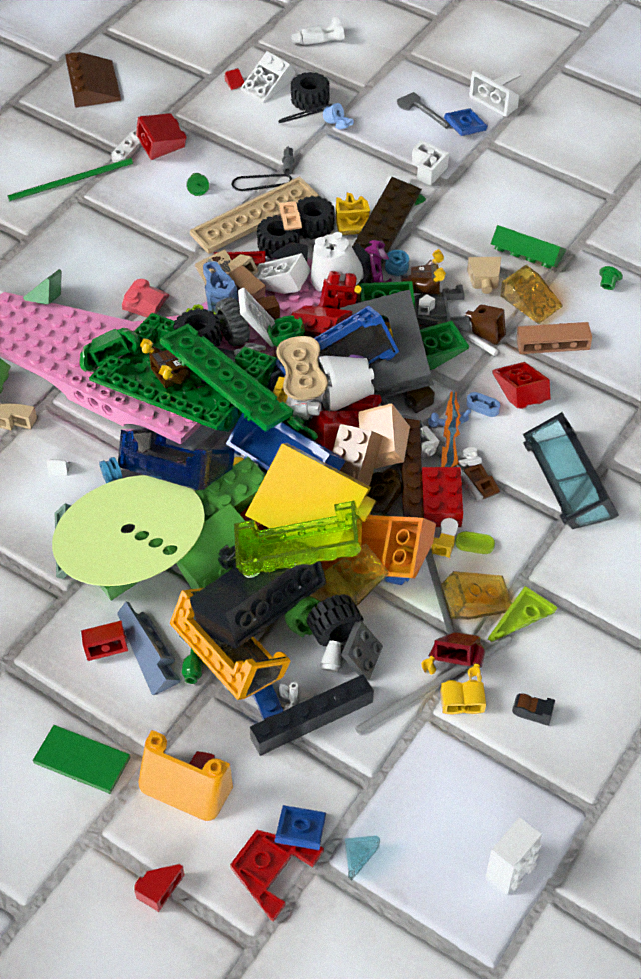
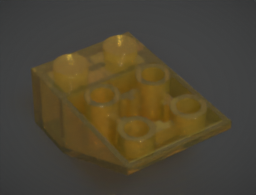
M528 265L523 266L502 281L500 296L538 324L563 306L540 274Z
M364 544L324 571L327 584L321 587V590L328 598L334 595H349L356 606H358L389 574V571L369 546Z

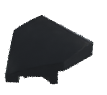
M291 242L272 253L271 257L276 260L302 254L307 262L308 245Z

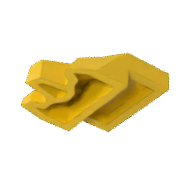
M347 192L345 201L336 197L335 218L338 232L342 233V235L359 234L369 218V204L364 197L360 196L358 200H355L353 194Z

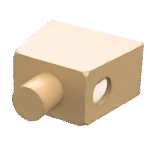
M468 257L467 272L474 289H482L484 294H489L492 292V289L498 288L501 257Z

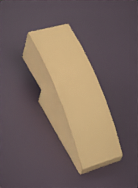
M0 404V428L12 430L14 425L32 429L37 420L35 407L22 404Z

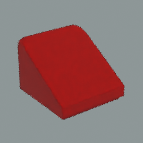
M238 68L225 72V82L231 90L240 88L245 83Z
M196 751L189 764L202 770L209 760L215 759V755Z

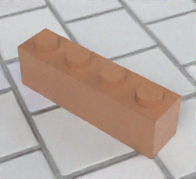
M589 322L518 326L516 341L519 354L590 350L592 334Z

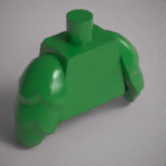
M120 328L118 330L113 329L94 338L91 343L83 347L80 353L79 363L81 369L84 372H95L110 355L118 358L130 351L137 352L140 346L139 336L128 328Z

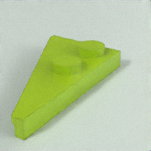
M524 586L487 640L490 642L496 641L555 613L558 607Z

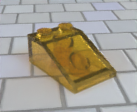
M453 571L441 584L451 619L470 620L503 614L512 605L502 575Z

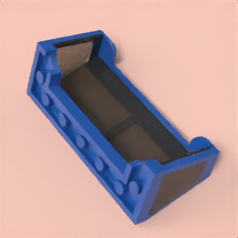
M370 306L365 307L314 338L320 345L319 357L359 355L367 358L368 364H371L379 358L390 360L399 352L382 316ZM277 360L276 366L282 376L285 377V368L280 360Z

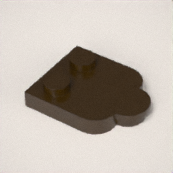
M386 469L383 473H373L369 485L371 489L367 495L376 500L372 510L386 515L402 492L403 486L400 482V475L396 470Z

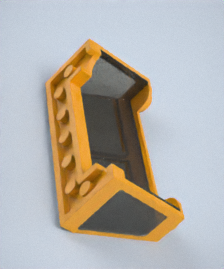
M203 588L182 590L170 625L237 700L246 699L284 677L291 660L283 652H276L272 656L254 636L237 649L210 637L197 623L189 600L191 596Z

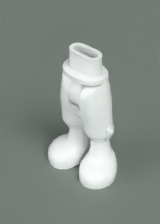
M334 16L330 26H314L298 30L297 33L291 34L293 44L300 43L301 45L325 43L328 40L339 41L344 40L343 26L340 25L339 17Z

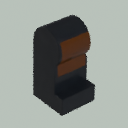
M519 693L515 697L512 712L520 718L549 726L555 699L547 698V700Z

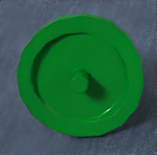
M193 173L188 178L186 187L190 194L201 196L207 192L209 181L204 175Z
M604 266L599 270V275L602 277L600 286L604 289L613 290L616 282L623 278L622 273L614 267Z

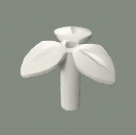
M291 682L289 686L285 684H280L279 686L281 699L290 702L284 706L283 711L315 695L313 692H302L298 695V684L296 682Z

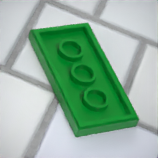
M53 725L33 758V763L111 794L130 760V754Z

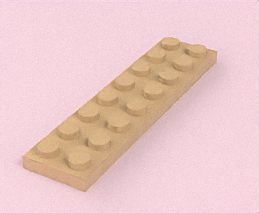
M297 177L191 229L190 235L210 254L256 231L261 220L267 219L268 216H280L279 203L293 201L298 203V200L304 199V197H317L319 194L301 177Z

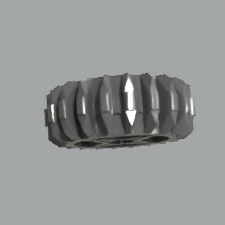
M233 297L220 300L216 304L215 313L220 320L221 332L225 340L233 347L245 344L250 338L248 322L240 314L239 302Z

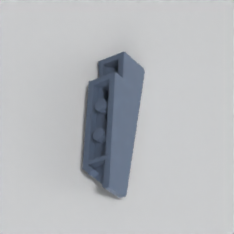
M126 601L117 614L122 621L124 631L152 695H156L181 681L170 667L176 659L149 616L143 611L137 614L130 603Z

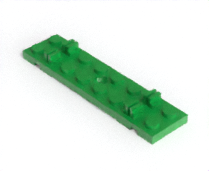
M186 324L160 338V344L176 356L182 366H188L243 412L244 418H247L249 422L252 420L265 432L293 416L294 410L285 402L280 403L274 393L255 380L216 348L204 336L200 337L198 331L191 325Z

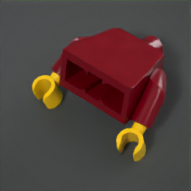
M453 632L434 640V645L428 655L429 658L421 663L424 673L429 670L431 675L436 672L435 660L465 666L472 665L473 667L468 670L469 680L471 682L472 677L477 676V681L480 683L482 676L479 668L483 666L485 649L479 636Z

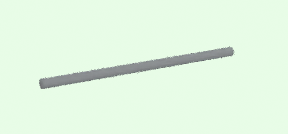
M507 635L485 648L484 659L512 642L511 637ZM457 665L355 727L359 735L441 686V683L449 681L469 669L472 665Z

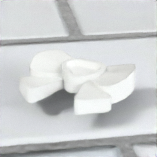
M468 447L463 452H458V459L466 458L459 460V465L467 466L482 463V458L477 455V448Z

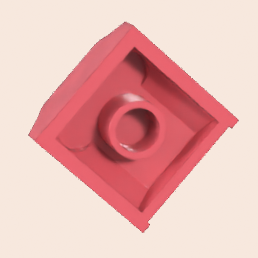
M137 279L124 295L122 310L148 317L151 313L157 314L166 299L169 298V294L150 286L149 281L146 279Z

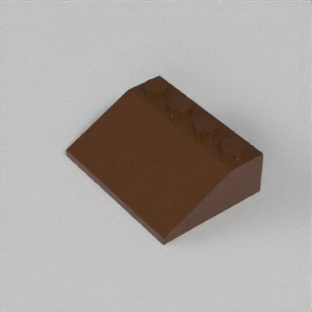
M82 52L65 54L75 108L121 101L112 60Z

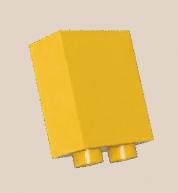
M283 443L245 515L292 541L317 549L320 556L331 561L337 553L347 557L357 538L356 535L349 532L355 518L365 522L376 500L367 496L371 489L370 486L289 443Z

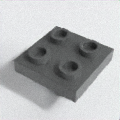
M356 621L346 645H341V658H344L359 676L364 674L366 679L370 680L383 645L362 621Z

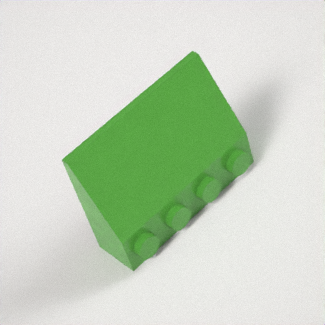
M231 504L226 505L204 521L203 529L197 542L176 563L191 589L205 588L232 569L226 570L218 562L220 557L218 554L219 550L225 545H228L229 548L233 545L238 547L243 554L242 561L264 547L259 537ZM175 545L167 546L171 555L178 549Z

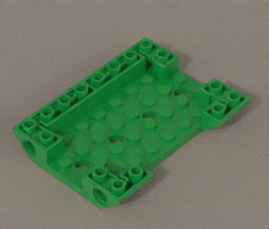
M151 313L135 329L134 333L139 336L140 344L143 339H149L152 341L153 346L160 350H167L160 344V338L174 331L175 321ZM139 346L137 352L130 351L120 359L110 355L89 377V380L219 431L229 432L242 414L237 407L208 383L202 384L200 376L191 369L190 378L186 379L182 384H175L165 389L151 370L149 353H143L141 346ZM244 346L235 357L236 364L265 388L268 386L277 359Z

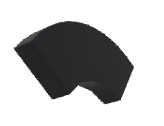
M357 243L353 250L362 264L364 274L363 279L359 283H366L371 269L370 258L367 252Z

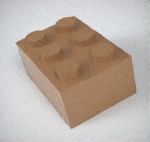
M340 424L332 451L346 460L339 471L369 486L383 435L372 430Z

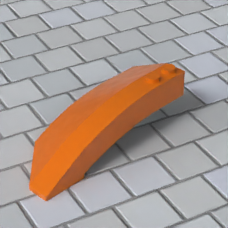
M369 515L365 522L355 518L349 532L356 535L357 538L347 557L337 553L330 561L319 555L322 568L347 573L415 579L433 544L436 523L416 517Z

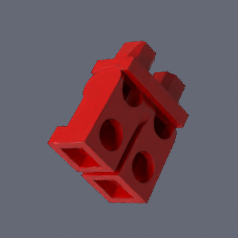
M330 271L328 278H324L321 298L317 307L340 309L348 305H354L357 298V293L354 291L355 286H357L356 275L346 273L345 281H340L341 274L336 271Z

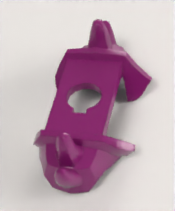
M377 240L370 241L369 243L372 246L367 247L365 251L370 254L373 275L372 283L392 282L391 278L387 281L383 280L381 259L389 260L384 250L385 243Z

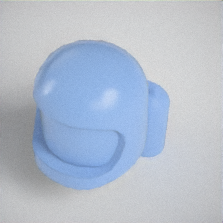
M340 103L328 106L323 111L324 120L329 124L337 123L336 128L338 130L348 128L354 124L352 118L344 117V110Z

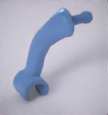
M470 409L460 413V424L469 420L468 414L471 413ZM432 413L431 418H428L430 427L445 426L446 419H440L437 413ZM457 416L452 419L449 427H455Z

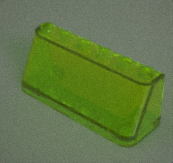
M355 501L334 504L337 516L260 531L254 520L235 523L237 569L246 576H252L256 573L273 572L277 569L293 568L298 565H310L315 562L332 561L336 558L357 555L361 551L362 519Z

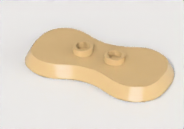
M308 336L292 337L282 341L277 347L276 354L286 371L283 383L284 392L296 401H307L320 397L327 389L328 380L318 364L320 354L319 343L314 338Z

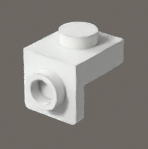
M427 426L420 429L421 458L434 455L439 444V440Z

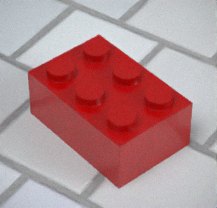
M422 467L424 519L436 523V527H441V522L444 519L452 518L457 521L458 527H462L461 467Z

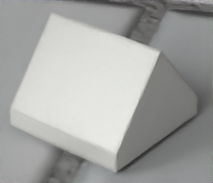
M48 460V475L67 476L70 461Z

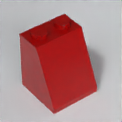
M171 113L138 117L136 136L150 160L185 147L186 134L184 131H181L178 120Z

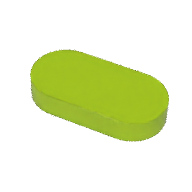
M462 531L457 534L455 544L462 551L489 554L494 550L495 540L487 534Z

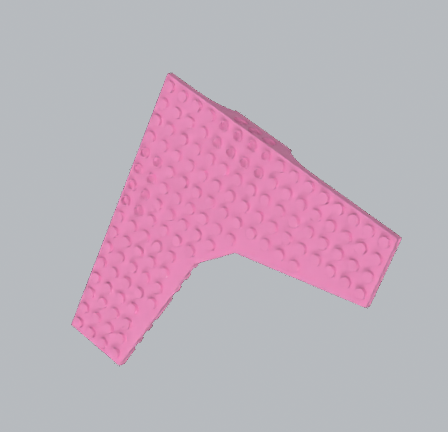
M308 258L307 264L310 269L312 268V259ZM311 272L301 289L296 293L283 294L265 290V297L275 295L280 305V318L290 316L292 312L305 305L317 306L321 298V292H318L312 284ZM3 292L0 294V357L43 377L61 390L68 400L123 427L126 424H136L150 429L178 444H182L202 425L89 380V377L94 372H84L81 369L79 363L80 353L85 345L91 343L94 338L113 329L128 328L134 332L144 320L133 322L55 303L48 305L25 301L23 299L24 296ZM206 301L205 303H203V304H201V305L204 307V309H207V310H208L207 301ZM179 315L166 318L175 321ZM249 324L250 338L245 344L254 343L265 346L266 350H261L260 352L276 358L277 347H271ZM221 332L222 341L220 346L217 347L228 350L241 349L245 346V344L233 347L232 345L228 344V341L225 340V337Z

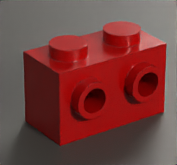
M121 620L81 630L82 644L87 661L128 651L126 634Z

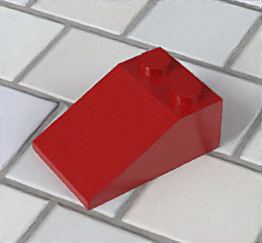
M526 362L492 370V374L508 401L516 408L523 409L528 405L542 404L544 401L551 400L550 379Z

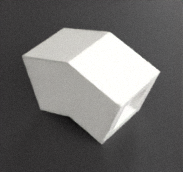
M429 295L422 297L419 300L418 315H429L430 311L435 308V298Z

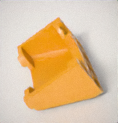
M151 730L145 741L138 780L141 792L201 820L211 821L215 819L233 789L230 763L220 759H211L201 770L165 754L164 752L168 746L166 737L159 732Z

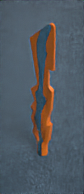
M455 391L450 392V399L445 413L447 419L443 436L446 437V447L442 446L441 467H454L459 463L455 437L460 435L458 426L461 423L459 421L461 415L459 413L460 405L457 402V392Z

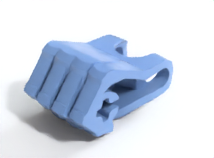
M216 261L203 264V274L206 278L205 294L208 311L215 312L217 302L224 298L233 297L238 301L235 282L222 270L220 265ZM208 269H215L216 272L211 273Z

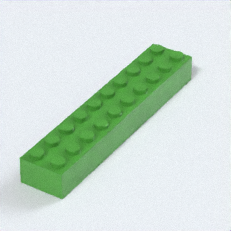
M249 456L195 490L204 508V521L228 504H231L241 514L252 503L266 475ZM138 532L135 535V539L144 540L149 536V532ZM155 538L149 542V546L152 548L162 545L163 539ZM167 547L164 548L163 553L171 555ZM139 582L119 586H100V588L112 601Z

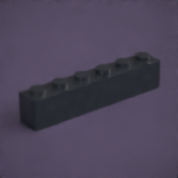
M364 674L250 726V739L261 756L373 703L374 690Z

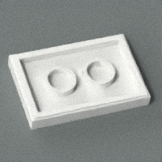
M245 288L238 290L240 314L271 347H274L267 330L269 325L272 327L275 324V320Z

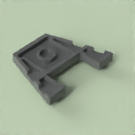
M456 285V288L451 290L444 288L440 294H420L414 296L418 324L434 326L452 321L458 330L470 332L469 316L450 317L447 300L464 299L463 286ZM425 295L435 298V308L430 311V314L418 315L419 300Z

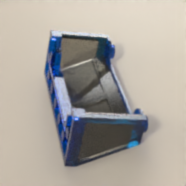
M147 428L121 429L118 464L120 468L195 490H204L233 469L235 449L224 447L222 449H195V451L166 444V437Z

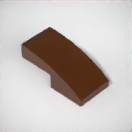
M481 463L464 469L465 474L483 495V500L501 492L492 475L488 476Z

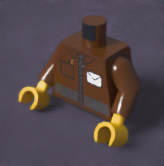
M440 249L432 253L434 259H430L426 265L411 267V275H401V282L412 281L414 293L440 294V281L444 280L446 275L442 267L439 268L438 264H436L444 260V255Z
M143 339L140 344L142 351L146 354L149 353L151 370L165 389L175 384H182L186 379L190 378V368L186 365L182 366L178 362V358L170 351L160 350L153 346L152 341L149 339Z

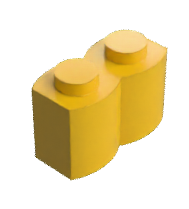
M449 680L441 683L442 713L479 714L485 712L486 699L483 682L478 683L477 680L470 682L468 680L461 683Z

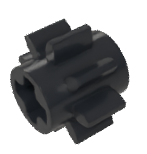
M225 545L219 550L218 554L220 557L218 562L224 569L234 568L243 562L241 560L243 554L238 547L233 545L229 548L228 545Z

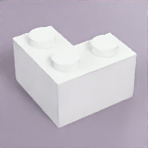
M420 141L412 153V165L418 167L417 180L431 186L448 168L449 152Z

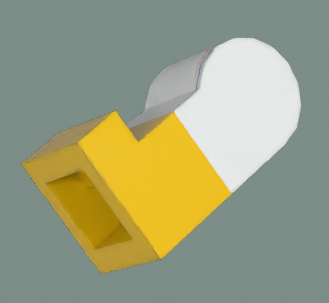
M446 518L441 522L440 537H434L431 546L432 554L450 558L457 536L458 523L456 520Z

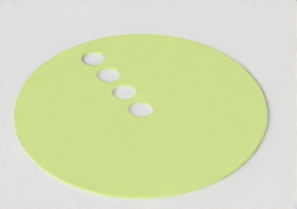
M140 475L118 479L85 494L63 514L53 534V555L59 567L66 574L87 584L119 586L139 582L167 570L192 549L203 529L204 508L195 491L178 480L157 475ZM127 524L135 525V529L132 532H121L123 526ZM138 532H149V536L146 539H135V535ZM155 538L163 539L161 546L156 548L149 546L151 540ZM167 546H177L178 549L174 554L165 555L163 553L164 548Z

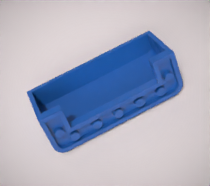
M243 412L226 442L232 448L231 451L239 456L241 454L244 455V459L249 456L254 463L258 464V468L266 473L283 443H289L338 470L343 467L346 461L284 422L265 432L252 420L249 422L247 418H244Z

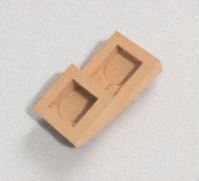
M296 201L279 203L284 230L301 229L302 225Z

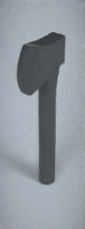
M415 92L397 99V105L400 108L410 110L415 106L444 128H449L450 124L420 101V96Z

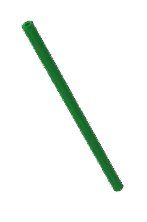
M131 158L19 191L7 195L10 202L133 164Z

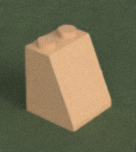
M391 403L360 411L358 414L359 428L372 430L383 435L374 469L404 462L410 426Z

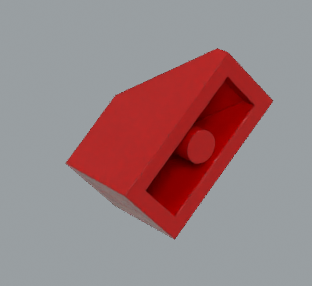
M176 864L147 871L144 877L141 876L135 883L136 899L159 912L185 876L183 866Z

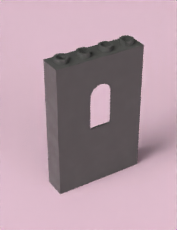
M410 290L340 308L342 310H350L353 312L352 315L365 307L370 306L381 316L389 319L393 339L399 352L390 360L379 358L369 364V368H372L374 372V379L371 380L374 394L388 397L434 385ZM361 326L346 335L350 355L363 356L379 346H376L372 326L366 328Z

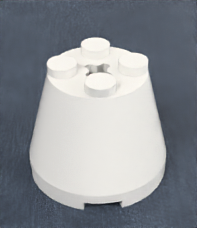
M340 232L319 237L315 240L311 280L318 292L322 291L324 278H328L330 271L339 272L341 274L340 281H345L346 273L355 274L357 277L356 285L363 279L362 264L349 241Z
M319 357V367L328 380V386L325 391L326 398L322 402L325 411H337L374 394V387L371 383V380L374 379V372L372 368H369L367 358Z

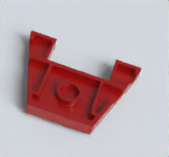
M256 829L231 862L230 868L269 919L274 922L285 907V901L269 892V887L292 856L297 857L313 868L324 853V848L320 846V849L316 850L275 843L276 834Z

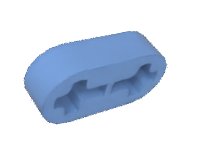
M472 392L467 396L466 405L469 409L489 417H495L499 414L500 402L478 392Z

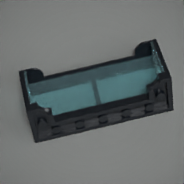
M563 412L523 433L526 440L523 442L528 452H533L561 507L562 514L559 516L564 525L569 524L573 530L619 516L577 434Z

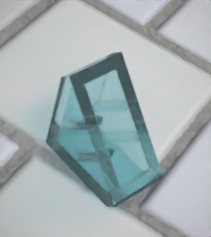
M377 835L345 838V856L348 878L350 880H353L379 849L380 838Z

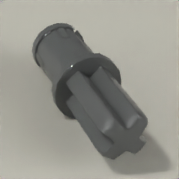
M287 146L284 149V157L282 158L283 173L290 175L293 173L295 159L293 157V148Z

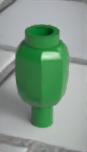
M191 648L190 655L183 661L182 675L186 683L195 684L202 676L203 664L201 658Z

